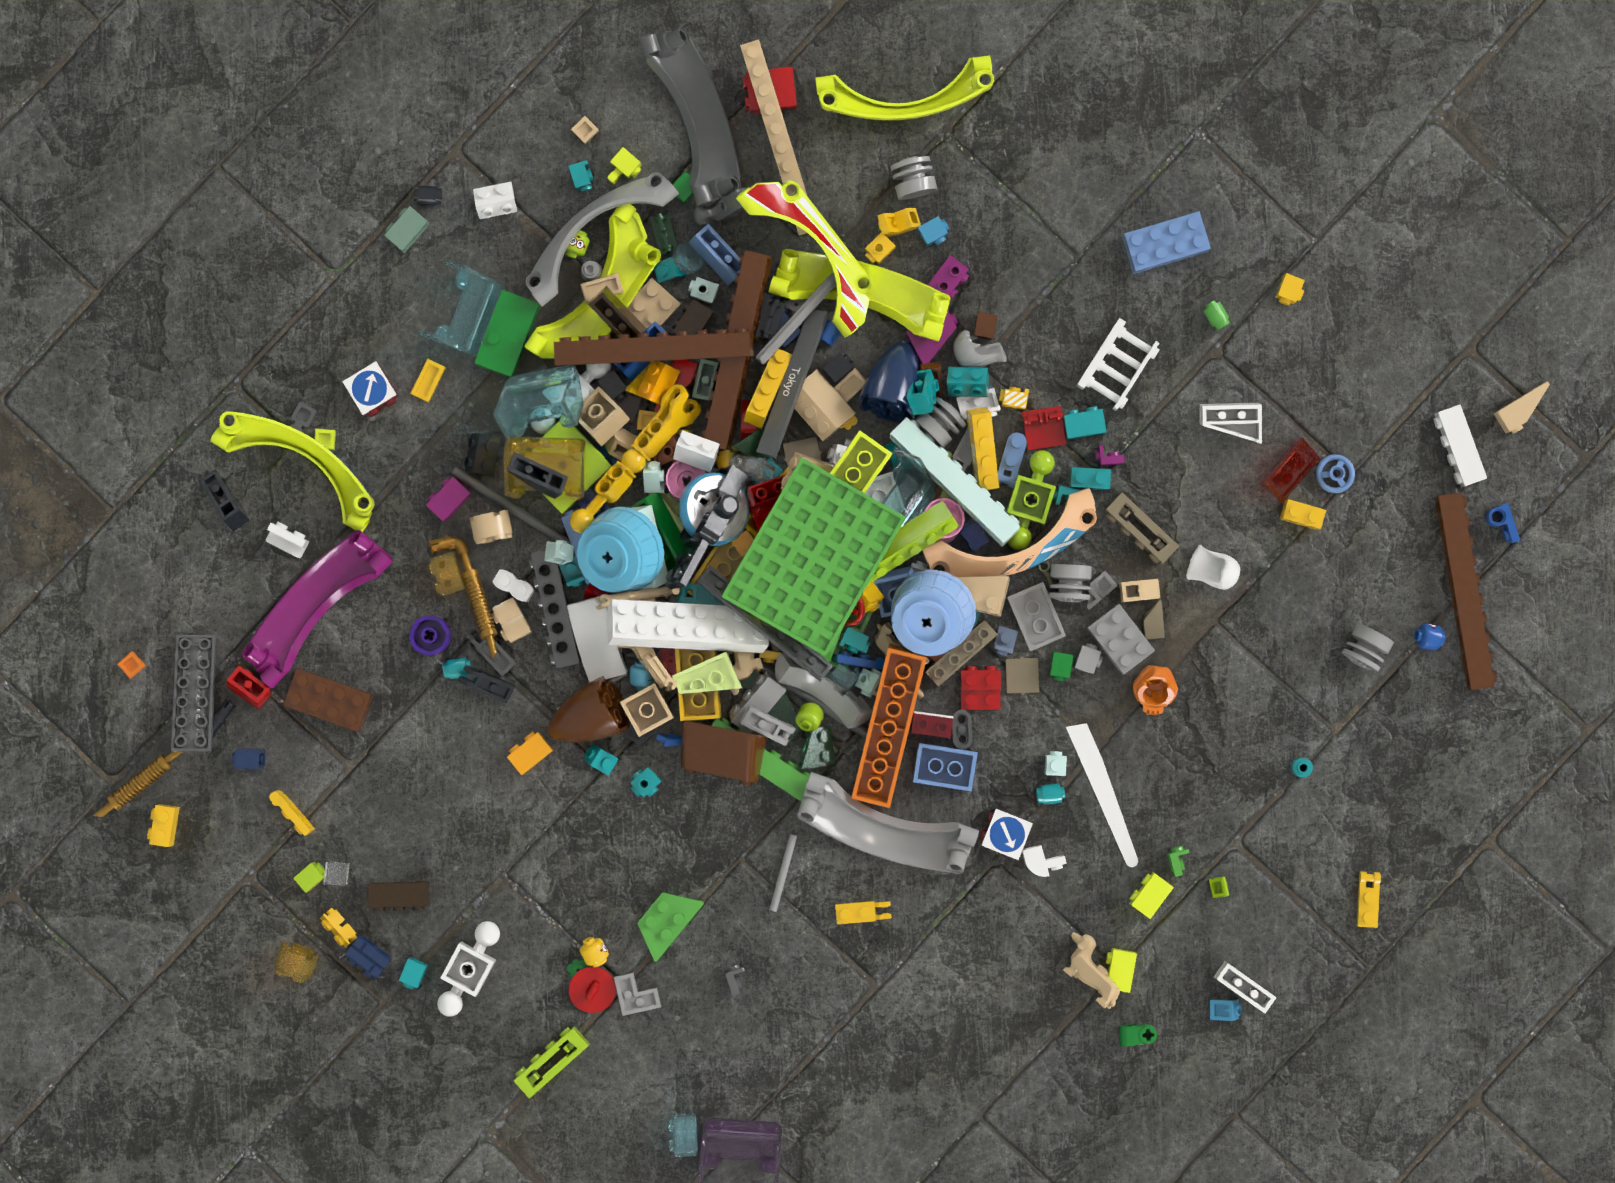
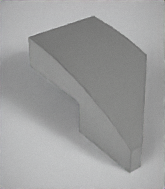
M1106 570L1090 583L1089 587H1091V590L1088 592L1091 598L1087 604L1089 610L1118 586Z

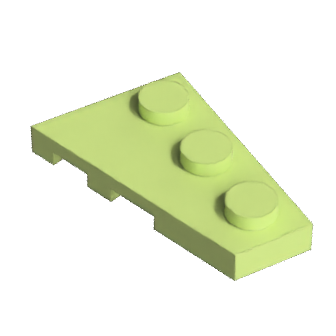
M727 652L672 676L677 683L676 687L679 694L742 688Z

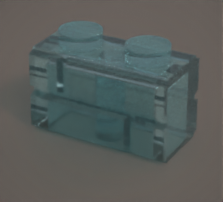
M696 1114L673 1115L672 1120H669V1132H673V1140H669L670 1152L674 1153V1157L697 1156Z

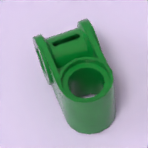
M1150 1024L1118 1026L1120 1046L1151 1044L1157 1039V1032ZM1147 1029H1149L1150 1032L1153 1033V1035H1150L1149 1039H1146V1037L1143 1035V1033H1146Z

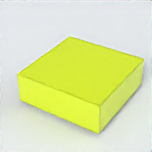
M315 429V440L327 449L335 450L336 430Z

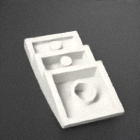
M597 597L567 605L573 633L589 683L601 676L609 679L627 674L628 671L621 654L622 648H619L617 645H608L607 607L601 610L596 609V606L601 605L600 601L595 602Z

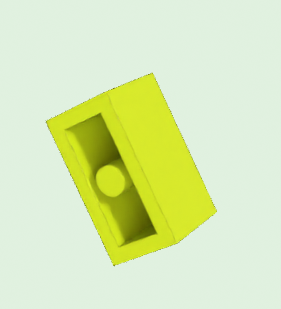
M1153 872L1151 875L1147 874L1141 882L1143 886L1139 891L1136 889L1129 898L1132 900L1129 904L1149 919L1152 918L1174 888Z
M1112 948L1106 957V964H1109L1107 976L1116 983L1120 991L1130 993L1137 953Z

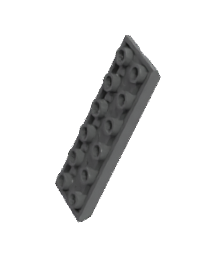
M176 635L171 752H211L216 635Z

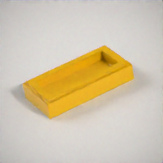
M427 359L410 394L429 403L446 367Z

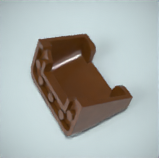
M683 721L681 768H684L685 773L695 774L696 771L738 779L740 780L739 784L751 786V782L758 783L767 737L698 722Z

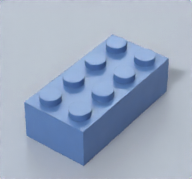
M1200 211L1124 233L1122 236L1133 274L1203 254L1211 249Z

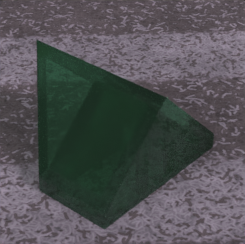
M758 428L747 438L732 446L733 452L749 461L762 464L765 456L758 454L756 451L764 430Z

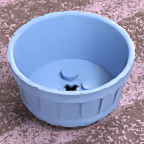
M932 569L919 571L904 579L896 589L891 605L892 628L897 639L910 651L923 656L940 655L961 644L972 631L976 619L975 602L967 586L960 579L952 576V574ZM929 617L932 626L927 625L924 627L922 619H928Z

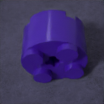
M424 616L413 623L409 638L411 645L416 651L424 655H437L448 648L451 642V630L443 619L435 616ZM428 631L435 633L433 640L426 638L429 635Z

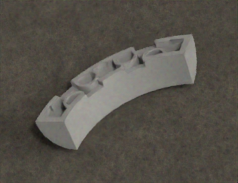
M781 652L775 665V677L778 683L797 687L813 695L834 711L847 728L860 726L872 716L873 711L861 696L857 697L849 690L850 685L839 676L829 671L819 682L788 655Z

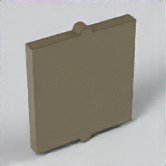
M817 437L783 444L786 456L784 461L787 462V466H789L790 459L794 456L795 452L821 460L820 455L822 452L819 451Z
M1020 657V659H1005L1007 693H1021L1024 695L1025 693L1039 692L1038 658Z

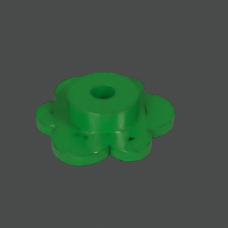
M574 959L573 964L567 966V971L571 973L570 978L572 979L578 972L577 968L581 970L588 967L584 960Z

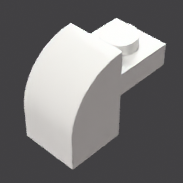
M1042 845L1022 850L1027 868L1038 876L1047 877L1049 876L1048 868H1051L1052 871L1063 868V864H1066L1064 855L1045 859Z

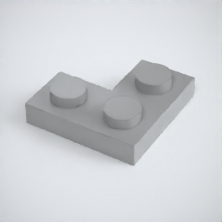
M634 972L614 977L622 1016L661 1007L657 987L638 991Z

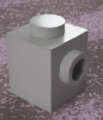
M1089 643L1086 646L1081 645L1073 668L1094 674L1096 667H1100L1103 659L1100 656L1101 651L1097 650V646Z

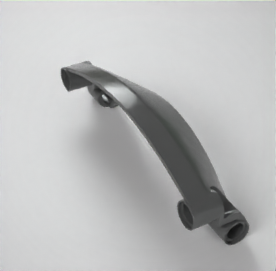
M680 27L670 33H663L657 37L656 34H651L641 38L639 41L647 64L671 93L688 132L692 152V172L689 184L697 207L714 203L733 191L740 189L742 186L729 121L713 79L685 28Z

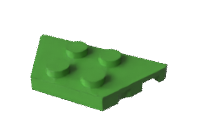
M662 892L637 924L655 962L658 961L702 907L703 901Z

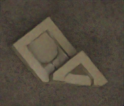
M1157 599L1152 608L1144 613V637L1147 640L1165 638L1162 601Z

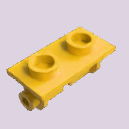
M331 908L326 912L328 916L324 913L320 918L323 927L327 931L331 930L335 935V941L340 946L343 945L346 948L350 944L348 940L353 942L358 938L355 935L356 932L348 923L343 927L340 926L345 919L337 910Z

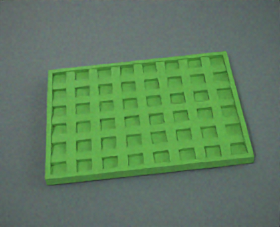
M801 457L721 597L820 654L827 656L906 517Z

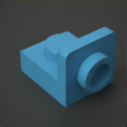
M1239 999L1210 1000V1020L1234 1021L1239 1019L1242 1010Z

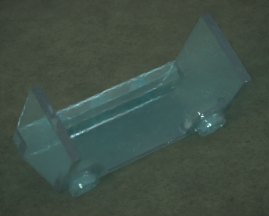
M445 261V265L458 271L455 277V284L459 289L463 290L450 326H438L434 335L419 331L418 334L460 352L477 356L501 291L504 290L503 285L469 267Z
M895 448L894 453L899 460V464L893 470L896 484L882 504L906 517L902 524L903 526L924 512L936 494V485L920 457Z

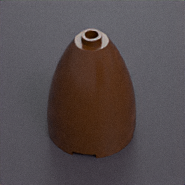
M601 676L573 693L551 718L547 728L550 737L565 742H588L611 737L628 730L630 720L627 715L625 716V711L620 703L624 699L616 685L611 680L606 681L604 676Z

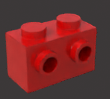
M238 666L226 680L228 689L257 710L271 696L270 687L262 680L260 681L254 677L251 671L243 669L241 666Z

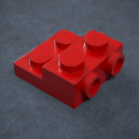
M965 666V670H961V710H1000L1001 670H996V666H985V670H977V666Z

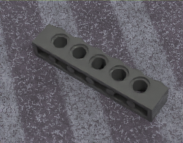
M546 550L531 553L532 558H529L531 570H535L536 577H533L535 589L539 588L540 596H537L539 608L543 607L542 623L544 627H547L549 633L546 635V641L553 651L550 654L552 666L556 665L558 669L580 664L581 662L567 609L568 603L559 564L544 561ZM544 565H548L551 569L548 576H543L540 572L541 567ZM548 584H552L555 587V592L552 595L545 593V587ZM556 603L559 606V611L557 614L552 615L549 612V606ZM557 622L563 625V631L559 634L553 631V626ZM562 641L568 646L567 651L564 653H560L557 649V645Z

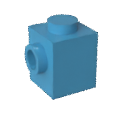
M937 216L918 227L917 231L928 247L933 243L939 245L946 240L945 237L948 235L947 230L949 227L944 219L941 220Z

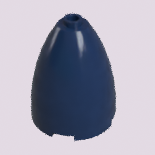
M907 341L895 343L874 365L858 399V406L863 411L869 410L877 415L876 418L894 423H901L906 417L909 420H914L915 415H913V411L906 398L913 381L915 394L918 393L915 382L919 381L917 375L919 365L911 343Z

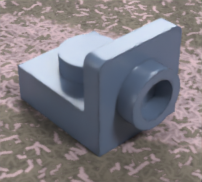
M999 626L993 649H997V654L1007 656L1008 653H1013L1018 631Z

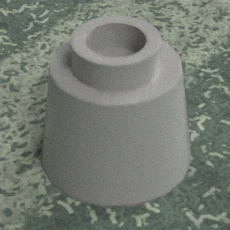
M587 261L582 265L580 273L582 278L589 282L600 278L602 268L595 261Z

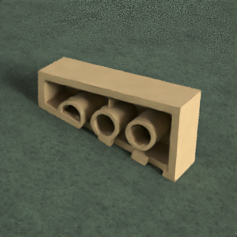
M1009 576L957 577L970 590L976 606L975 611L1001 617L1010 581Z

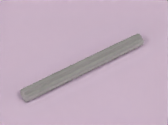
M831 273L756 355V359L761 364H765L836 286L834 273Z

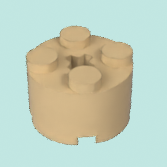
M502 510L499 513L481 514L469 518L476 544H486L494 542V540L512 538L513 532L508 510Z

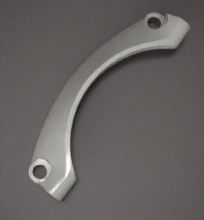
M652 173L648 177L622 185L584 207L556 234L540 256L531 274L527 276L526 285L532 292L531 294L542 307L558 294V275L565 251L574 236L590 220L607 210L627 204H652L663 207L679 195L678 191L660 173ZM656 180L662 181L658 186L653 187V183ZM539 279L540 283L532 287L533 282Z
M813 772L810 773L797 813V817L800 820L846 845L886 860L954 874L964 872L967 857L970 854L971 846L974 847L979 830L957 822L919 823L883 814L862 804L858 800L851 799L852 796L835 780Z

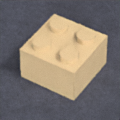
M597 387L570 413L600 446L604 445L630 420L624 411L600 387Z
M656 683L620 702L639 737L674 718Z

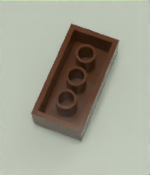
M296 668L283 705L353 731L361 732L374 694L310 671Z

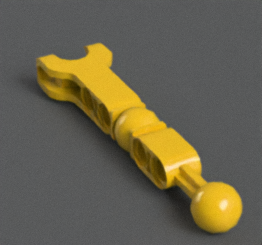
M682 385L672 386L662 397L660 410L636 437L634 444H631L633 449L624 452L621 462L617 461V464L613 465L596 484L595 490L598 495L585 509H577L571 514L570 525L574 531L582 534L594 521V515L605 502L614 503L631 485L633 478H636L634 473L644 469L646 460L650 462L651 458L657 455L679 428L692 424L701 412V406L697 401L687 399L688 392Z

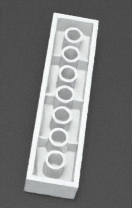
M612 599L607 607L608 645L763 653L769 646V640L728 606Z

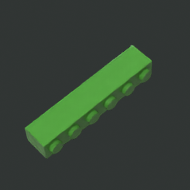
M724 717L721 720L716 718L712 726L735 730L730 727L732 723ZM738 728V729L736 730V731L744 732V731H743L742 729H740V728ZM764 749L760 775L801 801L810 773L806 771L801 773L796 770L798 766L790 760L784 762L780 759L782 755L773 749L770 752Z

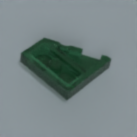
M785 692L767 714L796 728L795 732L788 738L791 742L800 730V727L796 723L797 714Z
M831 726L819 727L817 730L809 732L807 736L808 741L803 749L805 754L798 768L807 769L835 765Z

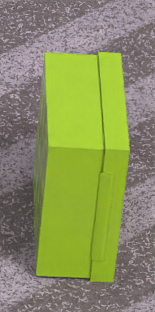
M565 417L560 419L523 455L528 459L568 476L562 495L554 499L543 494L562 514L571 509L612 467L591 442Z

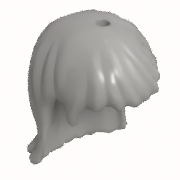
M967 330L962 331L954 341V356L962 367L982 368L994 362H1006V354L999 342L980 346V344L972 342L978 337L970 336V332Z

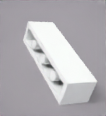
M1461 405L1435 413L1434 423L1436 428L1441 431L1442 436L1440 439L1443 447H1446L1449 455H1447L1450 466H1453L1456 472L1454 473L1456 483L1464 487L1487 479Z

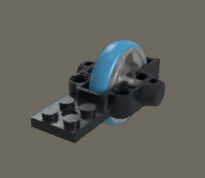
M731 465L721 468L718 473L702 474L690 481L683 490L679 502V514L684 526L680 539H682L681 543L685 545L683 552L678 554L675 559L676 565L666 576L667 581L664 586L670 590L687 586L708 545L720 546L728 544L735 540L746 527L749 518V503L742 486L748 475L735 466Z

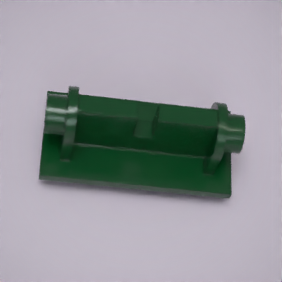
M659 213L655 217H651L653 232L661 255L679 251L669 213Z

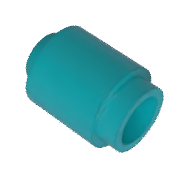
M467 657L447 660L442 665L444 677L456 679L459 676H470L463 669L465 665L472 667L471 660L468 661Z
M1298 757L1291 762L1290 769L1297 777H1307L1312 773L1313 765L1309 759ZM1301 764H1305L1304 771L1300 770Z
M1060 783L1041 785L1040 788H1036L1038 804L1062 803V799L1065 798L1064 787H1060Z

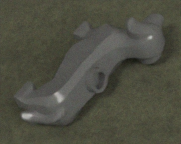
M746 188L733 191L708 208L706 206L696 207L693 212L694 223L700 226H706L707 224L712 226L711 221L713 220L721 222L728 218L735 219L738 217L743 207L736 197Z

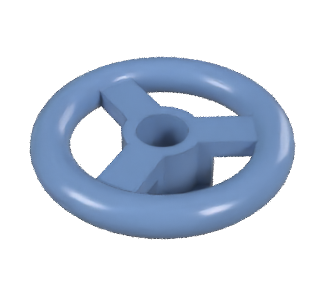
M1338 454L1323 458L1316 469V479L1319 485L1330 493L1346 491L1352 485L1355 478L1353 464L1349 459ZM1338 460L1337 464L1331 467L1329 471L1322 472L1326 463ZM1343 464H1345L1349 470V478L1346 483L1343 480V478L1345 477V469L1343 468ZM1334 470H1337L1339 472L1338 477H1335L1333 475ZM1330 477L1333 481H1337L1340 487L1328 486L1323 478Z

